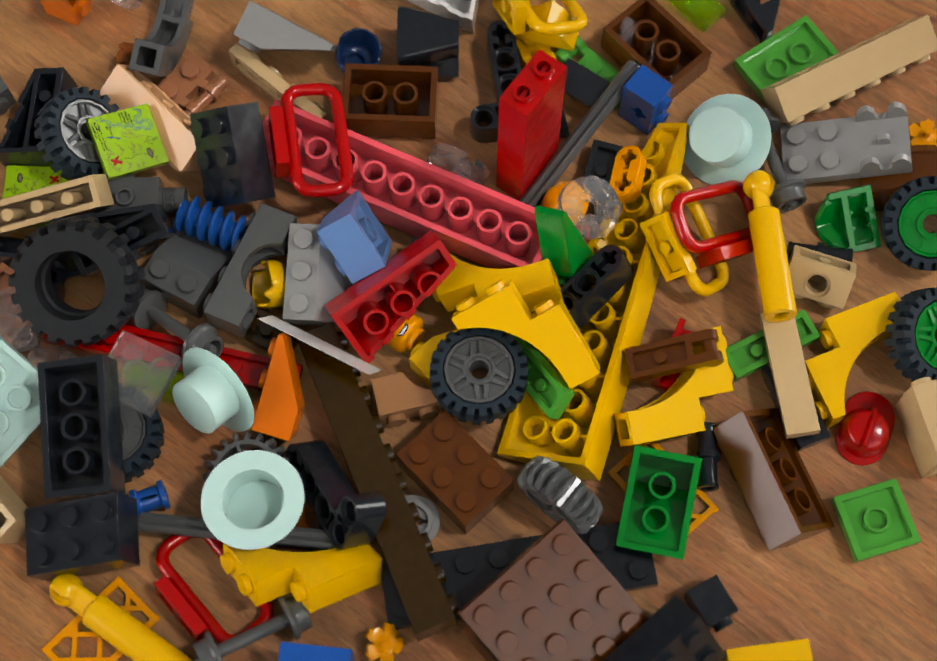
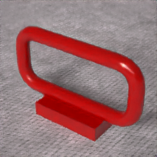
M306 83L289 87L281 97L280 106L269 107L268 124L275 177L286 178L290 173L293 187L298 193L306 197H329L343 194L353 183L354 171L344 105L340 93L335 87L326 83ZM322 95L330 100L341 170V179L336 183L312 185L306 183L303 179L293 101L297 97Z
M730 180L680 192L674 196L671 202V217L682 245L694 254H702L696 257L700 269L753 252L749 222L748 228L697 241L691 234L683 210L685 204L736 193L741 199L748 219V214L754 210L753 200L745 194L743 183L738 180Z
M171 535L159 546L156 553V565L163 577L154 583L156 594L195 642L204 638L206 631H210L213 639L221 643L273 618V604L269 601L259 605L260 615L248 627L238 634L227 633L169 561L170 553L192 537ZM202 538L220 559V556L223 555V542L219 539Z

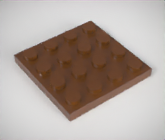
M562 518L457 612L499 661H603L649 619Z

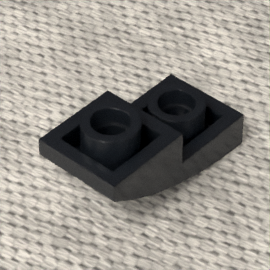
M567 58L564 62V65L567 66L564 94L575 101H580L591 109L610 82Z

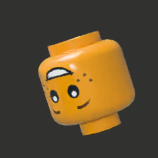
M414 313L409 320L406 319L393 333L395 336L387 345L398 353H404L407 350L411 352L425 336L426 331L423 329V319Z

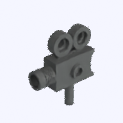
M135 174L108 181L114 205L96 209L93 213L148 204L163 205L166 213H177L181 203L188 199V191L186 187L164 188V183L159 177H135ZM159 243L140 252L139 255L153 253L159 246Z

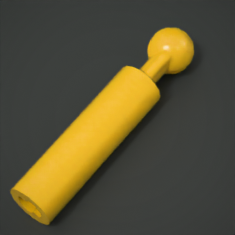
M755 170L746 176L743 182V190L753 200L754 210L748 214V222L764 318L771 323L785 322L797 316V307L780 210L772 207L769 197L774 191L775 182L772 176L765 171Z
M61 574L52 580L49 592L55 604L69 607L83 617L82 624L133 661H194L104 595L98 597L86 589L78 576L74 574Z

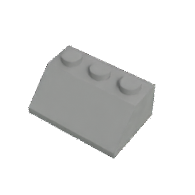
M290 223L283 320L291 325L322 326L333 322L335 327H339L324 305L354 284L351 283L347 276H343L339 272L335 264V257L330 250H325L320 244L317 236L320 224Z

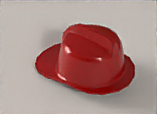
M869 391L857 393L845 405L846 415L839 422L835 442L837 450L844 459L852 464L865 466L881 459L887 450L895 426V413L888 400L878 393Z

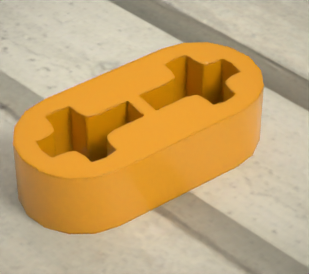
M634 145L626 146L617 153L610 179L609 189L615 199L622 204L631 203L639 197L647 167V160L639 147Z

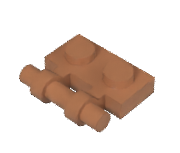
M191 53L157 86L190 116V114L202 112L212 101L216 102L222 96V91L229 84L221 76L215 82H209L215 77L213 70ZM199 91L202 92L194 102L190 101Z

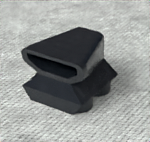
M398 7V65L438 67V80L441 82H447L454 77H459V20L408 7Z

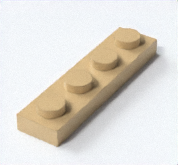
M238 43L228 50L232 66L273 99L281 101L285 90L296 85L294 83L290 85L283 80L280 72L273 66L267 67L264 65L254 51L248 48L244 49ZM305 96L294 99V107L328 121V113L319 102L314 101L312 103Z

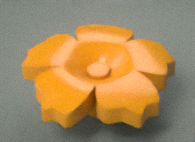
M928 118L925 121H921L919 126L912 123L909 126L910 146L933 144L937 146V128L934 129L935 121Z
M385 622L382 629L380 627L368 629L365 637L368 641L372 642L365 646L366 651L364 655L367 656L368 660L394 661V653H400L404 647V639L397 637L398 630L395 629L394 624Z

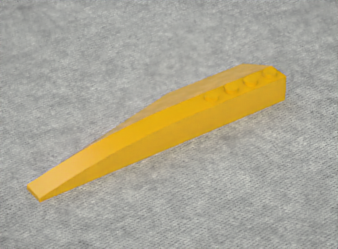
M658 123L642 150L647 160V167L639 197L628 204L619 203L614 199L611 204L612 211L607 220L602 219L588 244L594 255L604 246H618L633 269L631 278L580 329L600 364V374L572 388L575 394L559 419H550L528 392L525 391L521 402L509 414L497 451L500 457L526 464L533 457L543 456L567 468L577 478L600 481L616 428L614 414L621 411L630 381L625 348L638 346L641 343L660 273V267L639 223L656 216L649 200V191L652 183L670 173L681 175L689 130L687 123ZM674 185L662 191V198L667 210H670L671 202L678 192V188ZM539 351L540 354L555 369V371L562 377L556 366L549 360V358L545 356L541 351Z

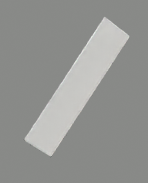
M273 315L258 318L369 375L381 371V369Z

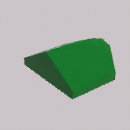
M868 184L827 193L814 217L817 236L830 247L853 248V252L880 247L881 242L871 185Z

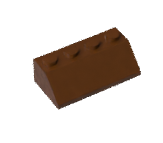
M777 408L741 411L713 428L717 438V445L724 453L731 467V475L739 484L745 497V505L753 514L759 527L760 537L767 544L769 550L790 546L835 527L792 438L786 439L782 418Z

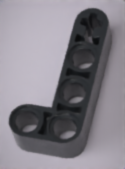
M504 20L493 22L487 29V53L496 103L476 106L470 114V134L479 143L498 142L499 98L521 72L516 37L512 34ZM499 40H502L504 47L500 48ZM507 64L511 67L502 68L500 65ZM479 122H488V123H490V125L484 127V126L478 125V123H479Z
M616 245L602 247L561 288L564 304L568 310L571 309L569 313L579 330L632 276V265L622 250Z
M323 440L290 444L286 450V457L289 458L290 464L298 472L303 483L304 496L335 549L341 550L371 544L386 515V505L383 496L377 491L356 494Z

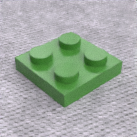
M896 478L838 495L831 499L855 563L921 542Z

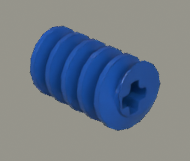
M196 196L191 203L188 202V199H185L176 213L174 229L179 232L185 230L188 236L193 237L196 235L200 241L208 240L212 246L220 245L222 250L228 251L231 249L232 251L236 241L239 238L242 239L246 232L247 217L242 215L235 222V212L232 210L226 217H223L224 207L222 206L217 207L213 213L211 212L212 202L207 201L203 208H201L200 197Z

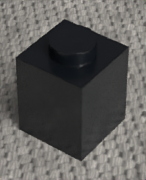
M717 574L688 590L683 596L688 607L700 616L709 630L713 628L716 633L732 625L734 622L731 617L739 611Z

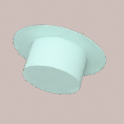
M723 94L712 97L698 106L686 122L689 125L684 159L691 172L706 183L713 185L730 180L742 182L749 173L759 170L769 153L771 145L769 120L762 108L745 96Z
M202 348L187 350L182 361L185 377L176 383L172 390L174 402L185 420L195 429L206 434L214 432L221 425L238 432L249 430L254 422V409L249 394L238 376L215 354Z
M262 450L240 452L222 461L207 478L201 495L203 519L212 534L229 546L248 550L264 548L283 539L298 522L304 506L303 483L296 469L283 457Z

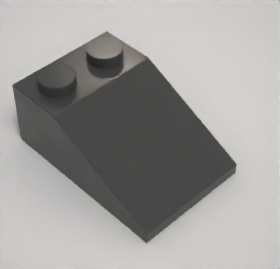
M185 230L182 232L176 231L177 234L169 237L156 249L144 267L145 277L141 279V282L146 289L151 291L158 290L164 293L167 297V302L201 318L204 313L203 305L209 293H214L219 284V273L225 265H229L233 257L231 249L224 251L220 248V245L212 246L208 240L200 241L196 235L193 237L188 236Z

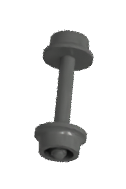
M762 108L769 120L772 135L780 128V120L773 117L769 108ZM771 140L766 161L776 186L769 198L770 203L778 208L780 213L792 211L806 202L807 198L804 192L806 183L803 179H787Z
M144 289L143 296L138 299L140 306L136 313L131 316L133 324L137 328L147 330L158 323L185 341L182 348L183 356L191 348H202L220 357L224 341L217 335V330L214 326L205 323L190 330L165 313L167 297L164 293L158 290Z
M281 596L278 598L283 614L215 645L210 631H206L204 638L193 643L198 655L194 661H223L222 657L288 626L295 639L298 640L301 638L302 632L312 627L309 617L310 612L302 602H297L294 597L285 599Z

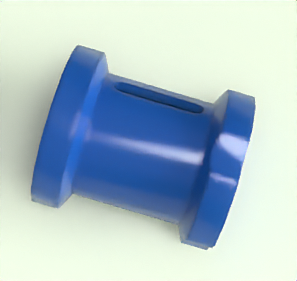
M162 480L156 481V485L140 491L135 489L129 491L130 496L137 499L138 516L142 512H150L161 507L165 509L171 508Z

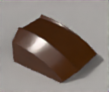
M935 144L911 146L913 172L860 178L861 186L871 185L875 211H884V206L889 201V197L903 184L920 177L937 176V146Z

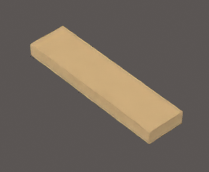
M761 313L760 321L786 439L819 434V421L796 320L793 318L785 322L771 323L766 321L764 313Z

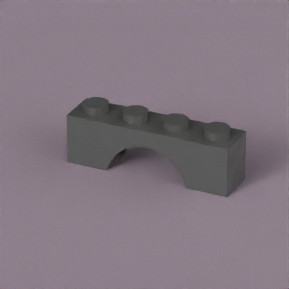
M263 203L260 204L257 212L251 213L246 225L247 231L242 239L239 238L236 241L232 250L233 257L229 265H225L219 273V284L214 293H209L205 299L203 310L209 324L244 338L258 311L254 298L246 291L247 277L251 270L261 261L271 257H286L288 253L290 223H297L296 216Z

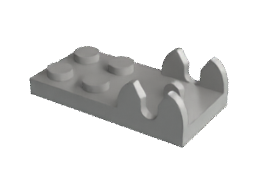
M892 102L884 113H875L874 108L865 105L857 110L855 117L780 126L783 169L788 180L803 179L806 184L913 172L907 108L903 103Z

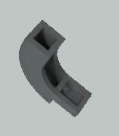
M160 0L157 17L151 32L143 40L135 38L129 69L160 77H165L174 70L190 36L193 25L190 17L194 0Z

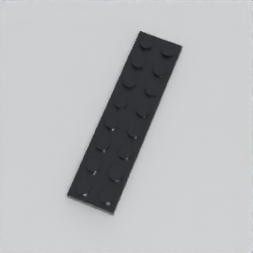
M620 522L594 526L587 533L577 534L626 592L657 587L658 580L652 553L616 546ZM542 535L429 553L433 565L438 562L440 563L447 581L441 584L446 596L449 594L453 595L460 610ZM384 560L382 563V585L388 623L394 624L395 629L412 627ZM459 614L454 615L455 620L462 619Z

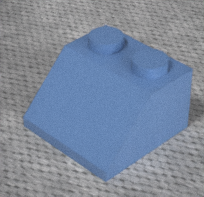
M357 190L321 220L317 230L320 244L325 250H330L335 257L337 269L343 276H347L352 284L386 267L392 245L391 238L360 191Z

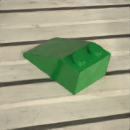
M637 445L634 446L616 546L684 559L702 458Z

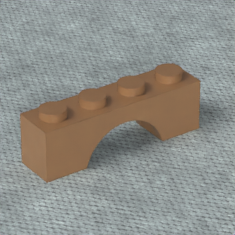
M475 369L470 373L475 379H483L488 375L483 369ZM403 372L371 379L377 411L382 425L399 426L406 423L407 419L418 416L421 419H429L439 415L440 411L446 410L445 408L442 409L438 404L432 389H425L415 385Z

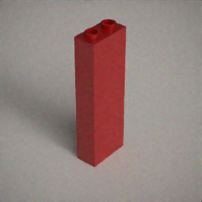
M540 49L499 98L496 187L518 201L558 151L567 66Z

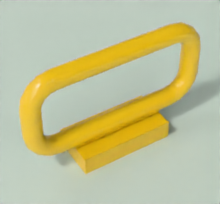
M492 0L493 7L513 35L525 33L526 23L539 34L555 36L581 31L586 27L588 21L586 13L576 0H560L575 20L559 23H545L541 21L526 0Z
M678 173L667 174L652 183L649 191V200L656 216L639 223L666 282L684 276L691 290L697 295L703 297L711 296L723 289L728 283L730 275L727 261L715 264L717 271L715 279L707 284L700 280L692 256L682 245L675 229L671 212L667 210L662 198V191L673 185L680 192L692 190L693 187L683 175ZM699 201L686 204L702 239L715 237Z

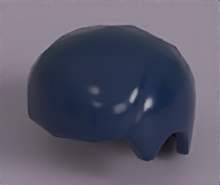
M361 28L351 29L341 35L335 51L337 67L345 74V63L379 64L383 51L382 45L378 37L369 30Z

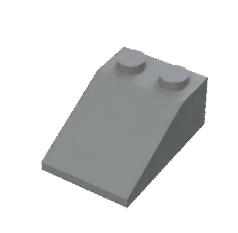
M249 1L233 33L240 37L238 42L240 45L254 52H260L261 49L272 51L335 52L337 45L253 1Z

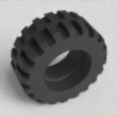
M71 216L63 220L59 219L31 233V237L24 240L18 247L20 254L13 257L10 265L12 269H15V273L8 276V286L15 287L16 292L10 295L13 305L19 304L22 312L18 314L23 322L29 320L34 325L31 331L38 336L46 333L48 334L47 341L54 344L65 341L66 347H77L81 343L85 346L93 345L101 339L105 340L113 335L136 313L140 306L138 299L143 296L145 286L140 284L141 279L145 277L144 267H138L136 261L141 257L137 249L131 251L127 245L131 240L124 233L120 236L114 232L116 226L109 222L100 224L98 218L90 216L81 219L79 216ZM67 251L79 252L88 256L97 264L105 282L104 297L97 307L90 310L76 309L66 304L57 295L52 284L51 270L54 260L60 254Z

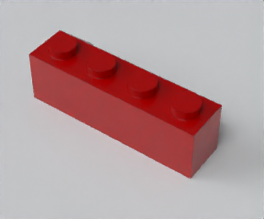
M430 230L389 259L386 267L356 282L324 306L362 360L370 364L378 350L384 344H388L395 336L393 333L406 319L409 320L413 316L418 305L426 296L429 297L457 264L441 240Z

